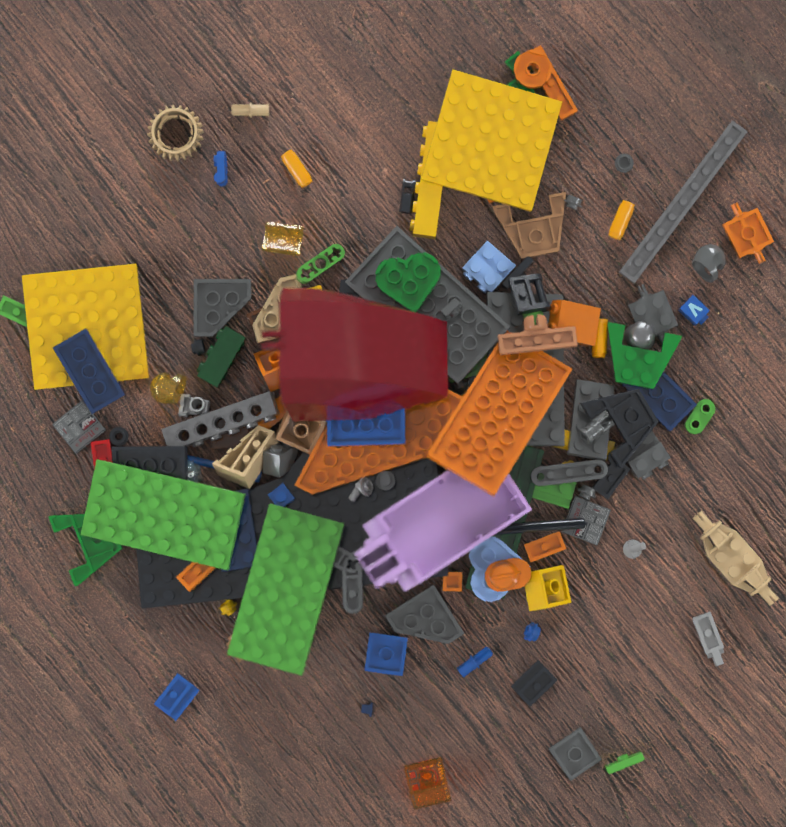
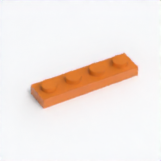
M541 45L534 48L545 53ZM534 64L531 66L533 73L538 72ZM552 65L550 79L544 84L542 89L547 97L562 101L558 115L560 121L577 113L578 110Z

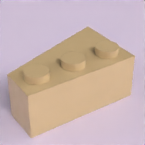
M260 425L240 440L241 443L234 449L230 448L222 459L212 463L218 476L250 489L263 469V451L279 443L276 440L274 431Z

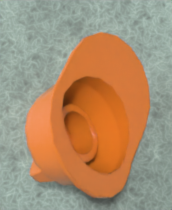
M520 558L493 562L485 571L487 585L497 592L524 587L531 578L529 564Z

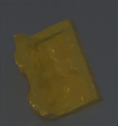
M266 222L262 251L300 256L304 227L295 224Z

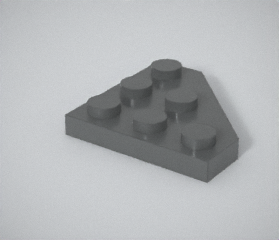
M194 279V337H214L252 299V280Z
M434 585L385 615L393 630L397 633L446 644L464 635L463 630Z

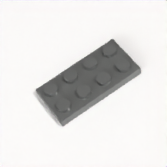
M579 379L575 381L567 455L602 461L607 459L610 429L592 441L590 445L586 444L579 436L578 431L587 426L588 423H591L594 418H588L580 403L613 395L614 385ZM608 416L600 424L604 425L606 422L611 421L610 416Z

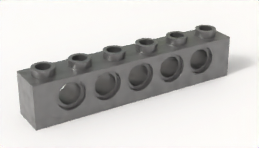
M269 391L161 430L167 446L192 445L197 447L203 445V441L207 439L215 441L222 438V434L228 433L232 435L240 432L239 428L246 426L248 429L257 426L259 421L269 422L275 420V416L280 413L273 392ZM256 406H260L262 410L259 416L253 414V409ZM238 412L243 413V420L241 422H236L235 415ZM223 418L225 420V426L222 429H219L217 426V422L219 419ZM205 424L207 432L201 435L199 428ZM184 431L189 432V439L187 441H183L181 438Z

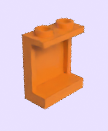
M552 300L547 326L550 329L575 326L577 343L581 346H595L601 308L566 300Z

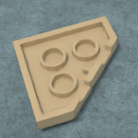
M296 274L278 280L252 326L257 344L278 339L262 338V332L279 330V301L282 288H302L301 283L296 278Z

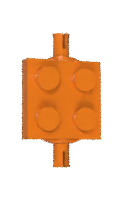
M738 202L731 205L735 217L722 226L738 259L754 254L758 264L765 262L766 260L761 250L765 246L772 244L774 240L758 208L742 213Z

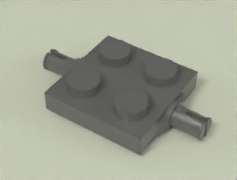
M642 284L641 287H637L641 298L629 304L628 307L635 323L645 321L654 327L655 337L658 336L662 345L664 333L678 326V323L664 290L655 294H648L645 285Z

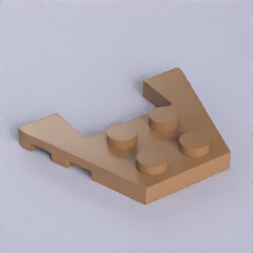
M566 192L548 195L552 215L513 222L509 205L492 206L493 212L521 259H525L527 256L531 258L559 252Z

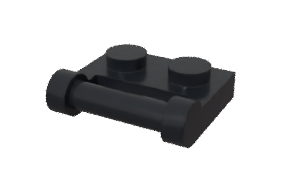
M540 273L509 278L508 284L518 315L551 310L550 302H547L544 292L543 278ZM530 283L535 285L540 303L535 302Z

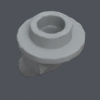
M362 477L359 482L355 483V488L348 498L355 502L360 493L364 496L371 495L373 490L372 482L367 477Z
M628 540L623 546V553L628 558H637L642 550L646 549V544L644 542L640 543L637 540Z

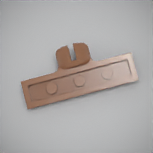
M533 315L525 317L523 332L497 336L500 355L578 346L575 326L550 329L547 326V319L544 315H537L536 325L534 324Z

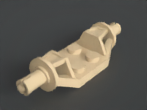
M702 510L692 518L704 530L700 539L703 540L706 556L731 585L749 592L751 596L759 593L769 606L774 603L773 601L779 599L767 586L771 577H768L761 558L737 531L721 524L720 520L712 523ZM708 535H709V537L711 538V540L713 541V543L715 544L714 547H713L712 543L710 542V540H709V538H708ZM746 580V581H747L749 584H751L754 588H752L751 586H749V585H748L746 582H744V581Z

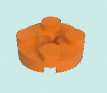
M535 49L520 54L514 64L516 81L530 89L543 87L550 79L552 73V64L547 55ZM532 64L536 65L535 68L538 69V72H534V74H531L530 70L527 69Z

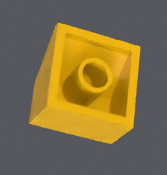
M564 565L531 571V578L524 586L529 611L571 603Z

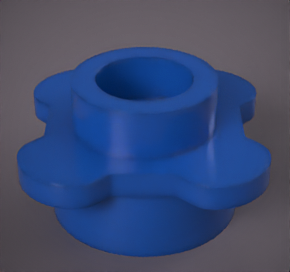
M531 622L530 625L526 626L524 630L525 640L536 641L541 632L538 624Z

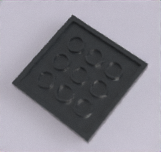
M187 446L112 447V463L188 480Z

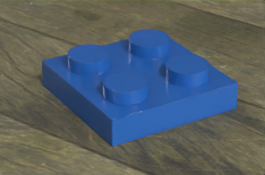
M370 632L364 671L403 676L408 637Z

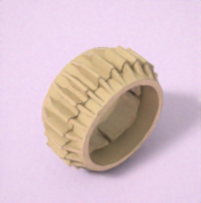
M172 105L170 109L165 106L166 110L162 111L159 109L160 113L158 115L154 114L155 119L150 120L152 126H148V129L151 132L147 133L148 137L151 138L149 143L154 144L152 149L157 150L158 156L162 154L163 159H166L168 156L170 161L173 158H176L177 162H179L180 158L186 160V156L192 157L191 153L193 151L197 153V146L201 147L199 141L203 140V137L200 134H203L204 131L199 128L202 127V123L198 122L200 120L198 116L194 117V111L189 113L188 107L183 110L181 105L178 108ZM179 117L190 125L192 136L189 137V141L180 148L175 147L172 151L170 146H166L162 142L159 130L162 129L168 120L178 119Z

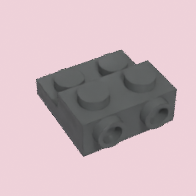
M651 431L626 463L636 479L642 477L644 480L653 474L651 470L658 467L660 470L668 465L667 460L671 457L653 431Z

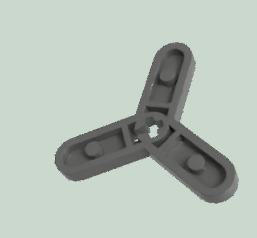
M339 547L334 566L342 570L343 606L347 612L356 614L363 608L362 570L364 568L360 562L355 565V570L352 568L348 569L347 566L349 565V560L353 562L358 560L354 553L361 548L350 553Z

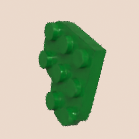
M426 252L412 254L406 260L399 257L390 258L378 265L375 272L376 283L384 294L409 311L417 313L437 285L441 277V268L433 255Z

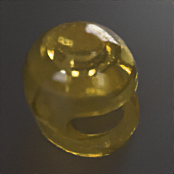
M169 372L156 375L150 384L152 397L159 403L176 404L186 387V377L184 375L177 374L172 379H170Z

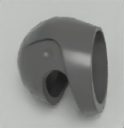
M707 244L698 249L692 261V266L703 280L712 283L718 278L717 269H724L726 256L724 251L717 245ZM705 267L709 270L711 276L705 272Z

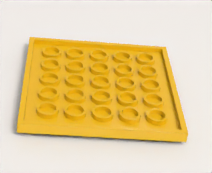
M452 69L421 180L531 212L562 101Z
M137 264L22 275L34 390L75 386L53 347L85 328L89 331L118 381L149 378Z

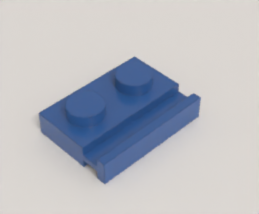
M177 673L154 705L177 721L200 689Z

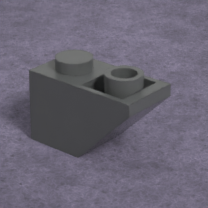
M283 442L272 445L271 448L263 451V473L277 477L290 471L299 449Z

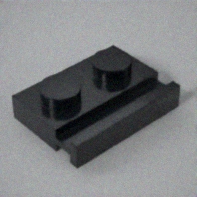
M537 660L510 687L531 707L557 679Z

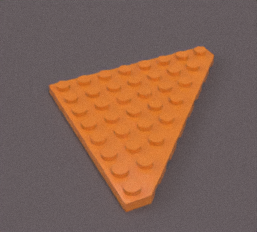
M448 389V398L427 404L422 403L409 409L405 408L406 444L328 447L326 424L295 486L313 495L360 480L362 477H369L382 471L427 458L429 450L463 396Z

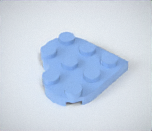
M493 536L471 549L469 553L470 562L475 568L470 582L472 591L481 600L489 602L501 599L508 591L497 592L487 585L485 581L487 567L496 561L520 558L504 542Z

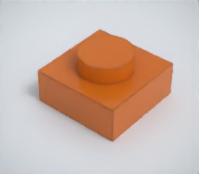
M448 572L449 576L443 577L442 591L462 592V572Z

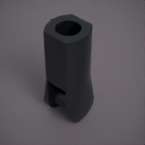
M403 178L399 207L400 213L412 214L415 179L408 181L406 178ZM411 188L412 193H404V189Z

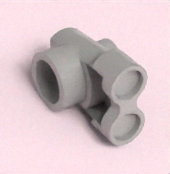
M181 394L178 414L181 417L206 414L209 412L210 401L200 397L193 398L190 394Z

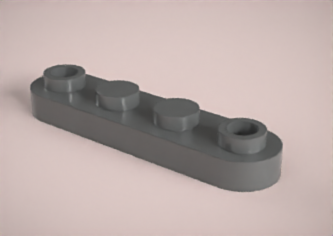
M602 460L541 466L532 471L531 481L537 486L596 480L606 476L608 467ZM595 466L601 468L600 473L594 471ZM538 473H542L544 475L543 480L537 479Z

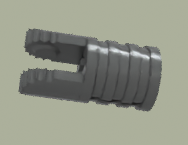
M606 410L578 431L579 436L586 444L590 445L592 441L615 425L613 421H608L604 425L600 424L609 416Z

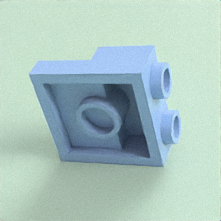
M486 241L464 265L462 270L464 271L463 275L469 281L474 280L478 283V289L486 294L487 292H493L516 265L489 241Z

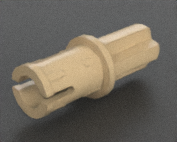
M252 102L250 104H233L231 113L233 116H250V118L252 116H269V104H252Z

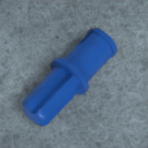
M485 647L474 656L470 655V658L457 667V670L464 678L476 668L479 669V665L493 656V652L489 647Z

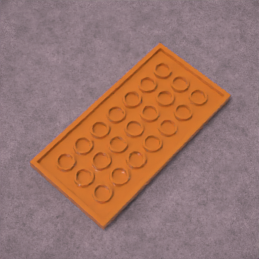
M497 343L426 457L494 497L572 372V368L543 351L500 355Z

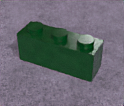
M225 326L224 330H219L216 335V339H218L216 344L209 347L206 353L208 358L205 363H200L196 371L199 378L218 389L247 340L246 337Z

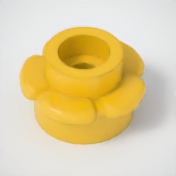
M232 599L226 600L219 607L222 611L221 614H226L227 616L233 614L237 609L235 607L237 602H233Z

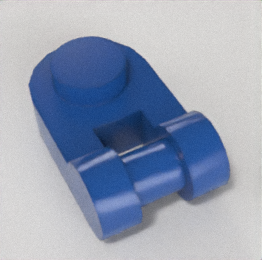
M217 151V155H214V166H217L214 180L219 186L223 187L228 183L226 151Z

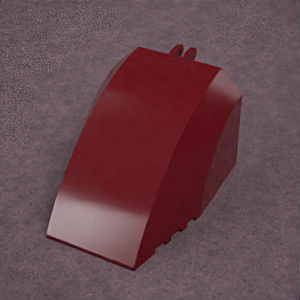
M282 288L279 301V330L262 332V338H279V342L263 343L261 349L279 350L281 400L293 422L373 419L382 414H391L400 409H409L422 403L427 404L448 398L447 321L340 292L311 288Z

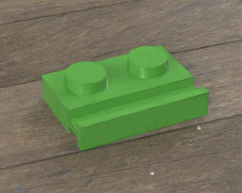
M539 473L537 479L543 480L544 475ZM577 482L547 486L535 485L532 498L569 509Z

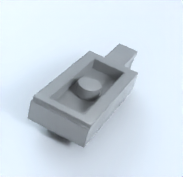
M711 612L693 617L692 621L707 658L712 657L715 666L724 664L721 654L724 653V646Z

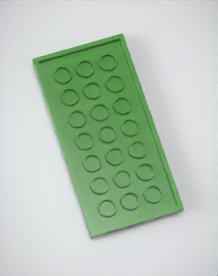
M97 459L80 535L229 570L245 494Z
M269 504L227 655L303 676L344 530V523Z

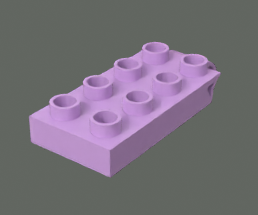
M448 470L362 525L370 538L366 539L364 547L354 554L376 589L387 582L395 583L398 581L404 592H406L532 509L509 474L493 497Z

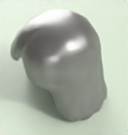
M638 321L635 324L629 325L624 335L625 342L628 346L649 350L655 342V329L645 321Z

